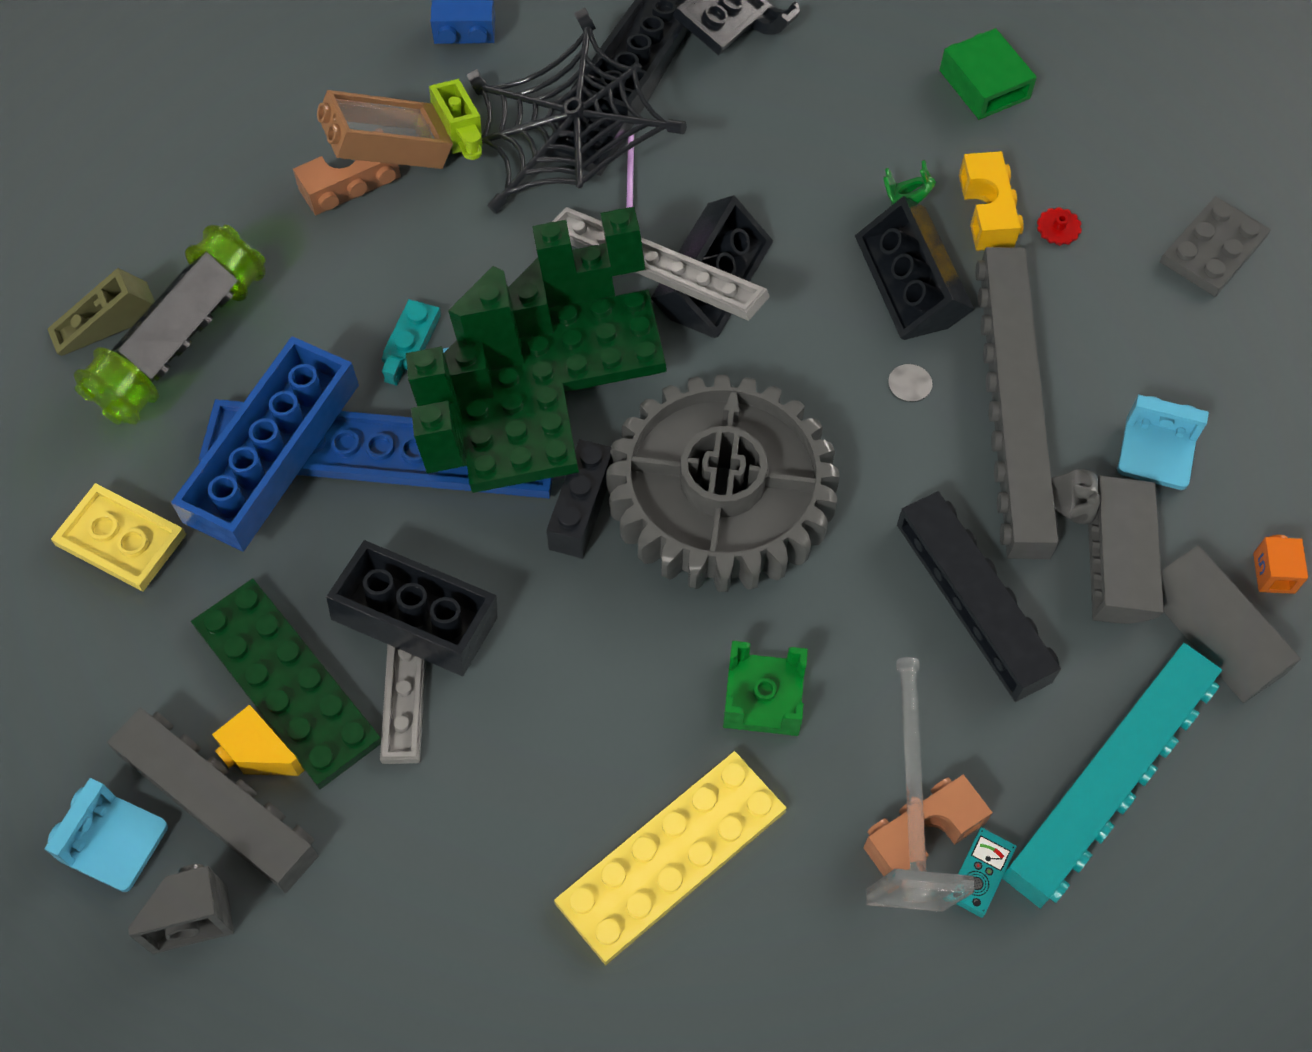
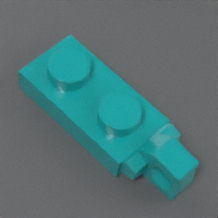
M408 299L383 351L381 360L385 363L382 369L385 378L384 382L397 386L404 370L407 369L406 353L426 349L441 317L439 307Z

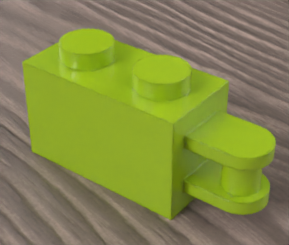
M455 79L430 85V102L433 104L453 142L452 154L462 152L463 156L469 160L480 158L482 155L481 118L461 81Z

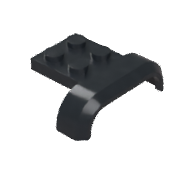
M686 0L676 8L673 17L719 56L751 27L767 35L780 33L796 19L800 13L799 3L796 1L788 9L782 10L774 7L767 0Z

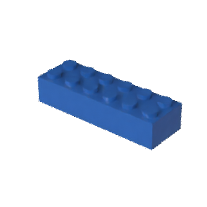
M291 336L171 501L182 523L244 552L358 388L359 384L352 362Z

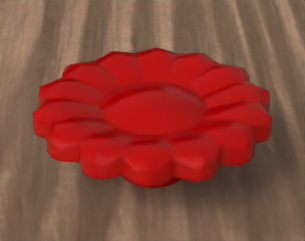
M1061 207L1049 208L1047 212H1042L1037 220V231L1050 244L1055 243L1059 246L1063 244L1070 245L1072 241L1078 239V235L1082 232L1080 228L1082 225L1081 221L1069 209L1063 210Z

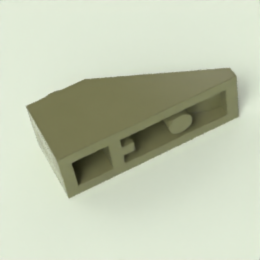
M117 268L47 330L57 354L63 356L131 328L155 300L146 281Z

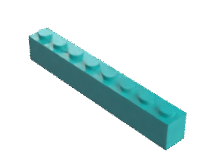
M1183 643L1013 861L1002 879L1040 909L1049 899L1056 904L1070 886L1064 880L1069 872L1073 869L1079 873L1093 854L1087 849L1094 839L1101 844L1115 825L1109 821L1113 814L1118 811L1123 815L1137 796L1131 790L1137 783L1145 786L1155 774L1158 768L1152 764L1158 755L1166 758L1179 742L1173 736L1178 728L1181 727L1186 731L1200 714L1194 709L1197 703L1201 700L1207 704L1219 689L1220 685L1214 681L1222 672V669L1186 643Z

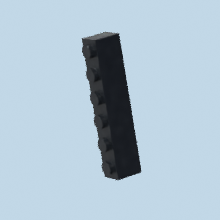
M937 491L902 508L897 522L898 528L1013 700L1017 702L1053 683L1061 670L1056 653L1050 647H1046L1040 639L1035 623L1031 618L1025 617L1017 605L1015 594L1009 587H1005L997 576L993 562L982 555L977 547L973 533L969 529H964L958 520L957 512L952 503L945 501L940 492Z

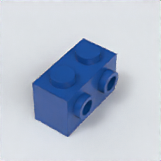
M432 0L430 22L434 44L494 43V0Z

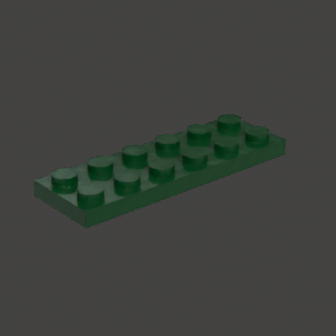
M253 578L191 620L198 633L282 742L295 755L302 768L319 790L381 745V737Z

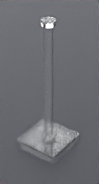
M905 657L898 659L896 666L897 671L901 672L910 870L894 869L866 889L867 905L943 912L975 892L974 876L927 872L916 677V672L920 670V661L916 658Z

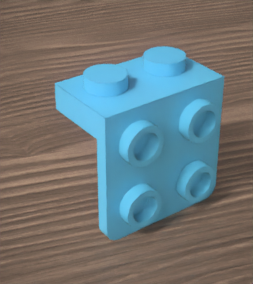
M1138 394L1127 415L1117 467L1118 473L1130 478L1155 482V484L1178 490L1186 489L1190 482L1196 441L1207 424L1209 412L1196 409L1190 405H1179L1163 401L1154 396Z
M89 778L85 786L81 787L74 794L71 800V808L62 822L56 824L51 830L48 844L44 849L59 862L121 892H128L132 889L166 833L168 824L163 818L116 797L103 783Z

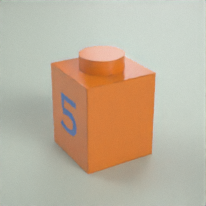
M1285 535L1265 537L1253 553L1259 592L1295 594L1308 579L1303 540L1300 538H1288Z

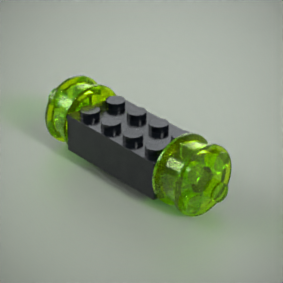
M224 224L222 227L217 225L206 226L203 230V239L197 245H190L185 250V257L189 265L183 269L112 350L103 347L96 348L93 351L94 360L86 369H77L74 372V379L77 383L74 387L75 391L88 401L93 400L104 409L102 411L103 414L113 423L119 425L123 421L129 424H137L140 421L139 413L147 403H155L159 399V393L152 382L154 380L157 382L169 370L171 366L166 362H170L176 355L179 357L191 345L192 341L189 338L197 331L201 332L212 321L214 317L211 314L218 307L222 308L230 299L236 301L245 300L248 296V287L253 281H260L265 277L266 270L264 264L266 260L264 256L244 242L233 227Z

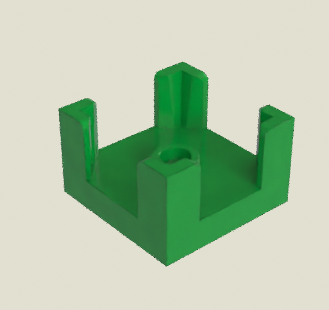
M732 641L723 728L799 736L803 719L804 703H802L808 649L789 647L787 658L750 655L751 644L749 642Z

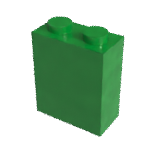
M997 28L985 33H979L970 39L954 43L945 48L939 70L978 120L1029 100L1037 78Z

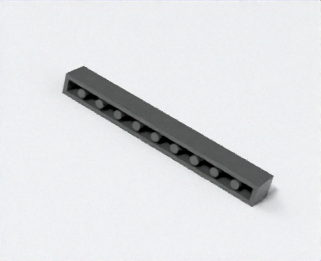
M986 247L982 261H977L975 275L976 280L981 281L982 286L978 293L979 308H984L980 328L981 335H986L987 339L983 349V361L989 364L990 371L986 375V391L992 392L988 416L989 421L995 424V431L992 432L991 448L993 452H997L998 461L995 462L994 479L995 482H1000L1001 492L997 496L998 513H1003L1004 524H1001L1000 543L1001 545H1006L1007 559H1051L1058 545V534L1026 248Z

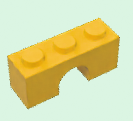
M1002 151L964 154L959 172L964 200L979 199L988 203L977 204L971 220L970 227L976 251L985 250L986 247L1014 248L1018 235L1023 233L1024 223L1022 215L1017 214V193L1010 186L1011 170L1009 164H1005Z

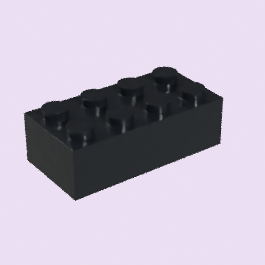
M366 540L362 542L326 596L331 620L460 676H464L498 618L497 596Z

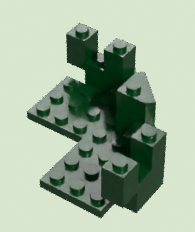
M635 207L600 213L605 243L573 250L566 220L532 226L538 255L532 264L509 287L504 271L492 266L448 310L457 340L445 352H443L442 346L406 353L408 381L417 407L411 408L414 438L427 474L467 466L469 485L472 493L578 473L579 469L565 392L667 372L649 289L615 296L612 276L646 270Z

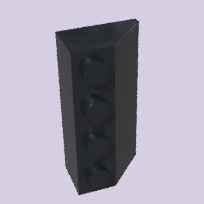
M733 195L707 204L679 253L750 282L773 240ZM659 283L651 296L654 303L671 321L713 338L720 335L731 316V313L661 283Z
M903 196L855 235L901 339L907 340L949 329L975 310L926 207Z

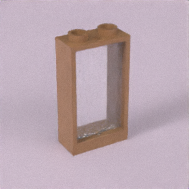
M327 90L323 103H320L317 109V119L321 123L326 133L327 141L331 144L337 158L443 169L453 146V142L432 103Z

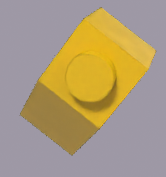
M248 705L212 734L220 745L215 750V753L228 768L236 764L243 774L299 776L304 772L295 755L251 705Z

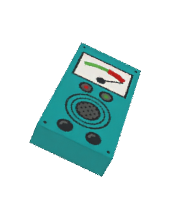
M980 827L946 899L983 918L1017 846Z

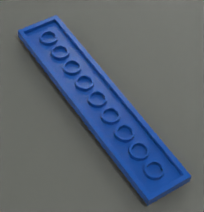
M215 399L199 461L206 455L243 402ZM341 411L297 474L471 491L467 466L427 474L414 438L412 417ZM553 478L481 492L550 499Z

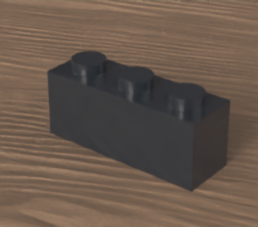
M579 439L575 450L579 472L568 474L565 477L546 530L549 550L584 558L607 491L606 472L608 467L612 465L611 447Z

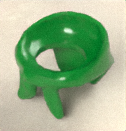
M925 160L921 161L922 169L920 173L922 177H916L900 183L895 182L889 168L885 169L884 184L887 195L891 200V206L903 196L919 203L935 187L936 181L931 177Z

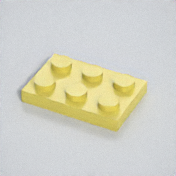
M95 483L51 540L55 546L144 592L184 539L186 533L182 527Z

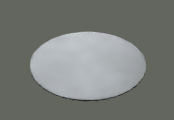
M904 364L896 367L889 375L888 384L890 390L896 397L910 402L919 401L927 397L931 392L932 379L929 373L920 366Z

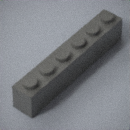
M140 707L107 741L108 745L124 761L284 893H287L319 857L311 846L315 841L313 837L298 825L293 830L282 822L286 816L270 802H267L263 807L253 799L257 793L241 779L236 783L232 782L225 776L229 770L216 758L211 756L206 761L198 754L201 748L190 737L183 734L178 738L170 731L174 726L158 712L151 716Z

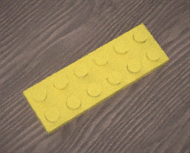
M734 751L554 899L555 905L606 966L786 813L787 808Z

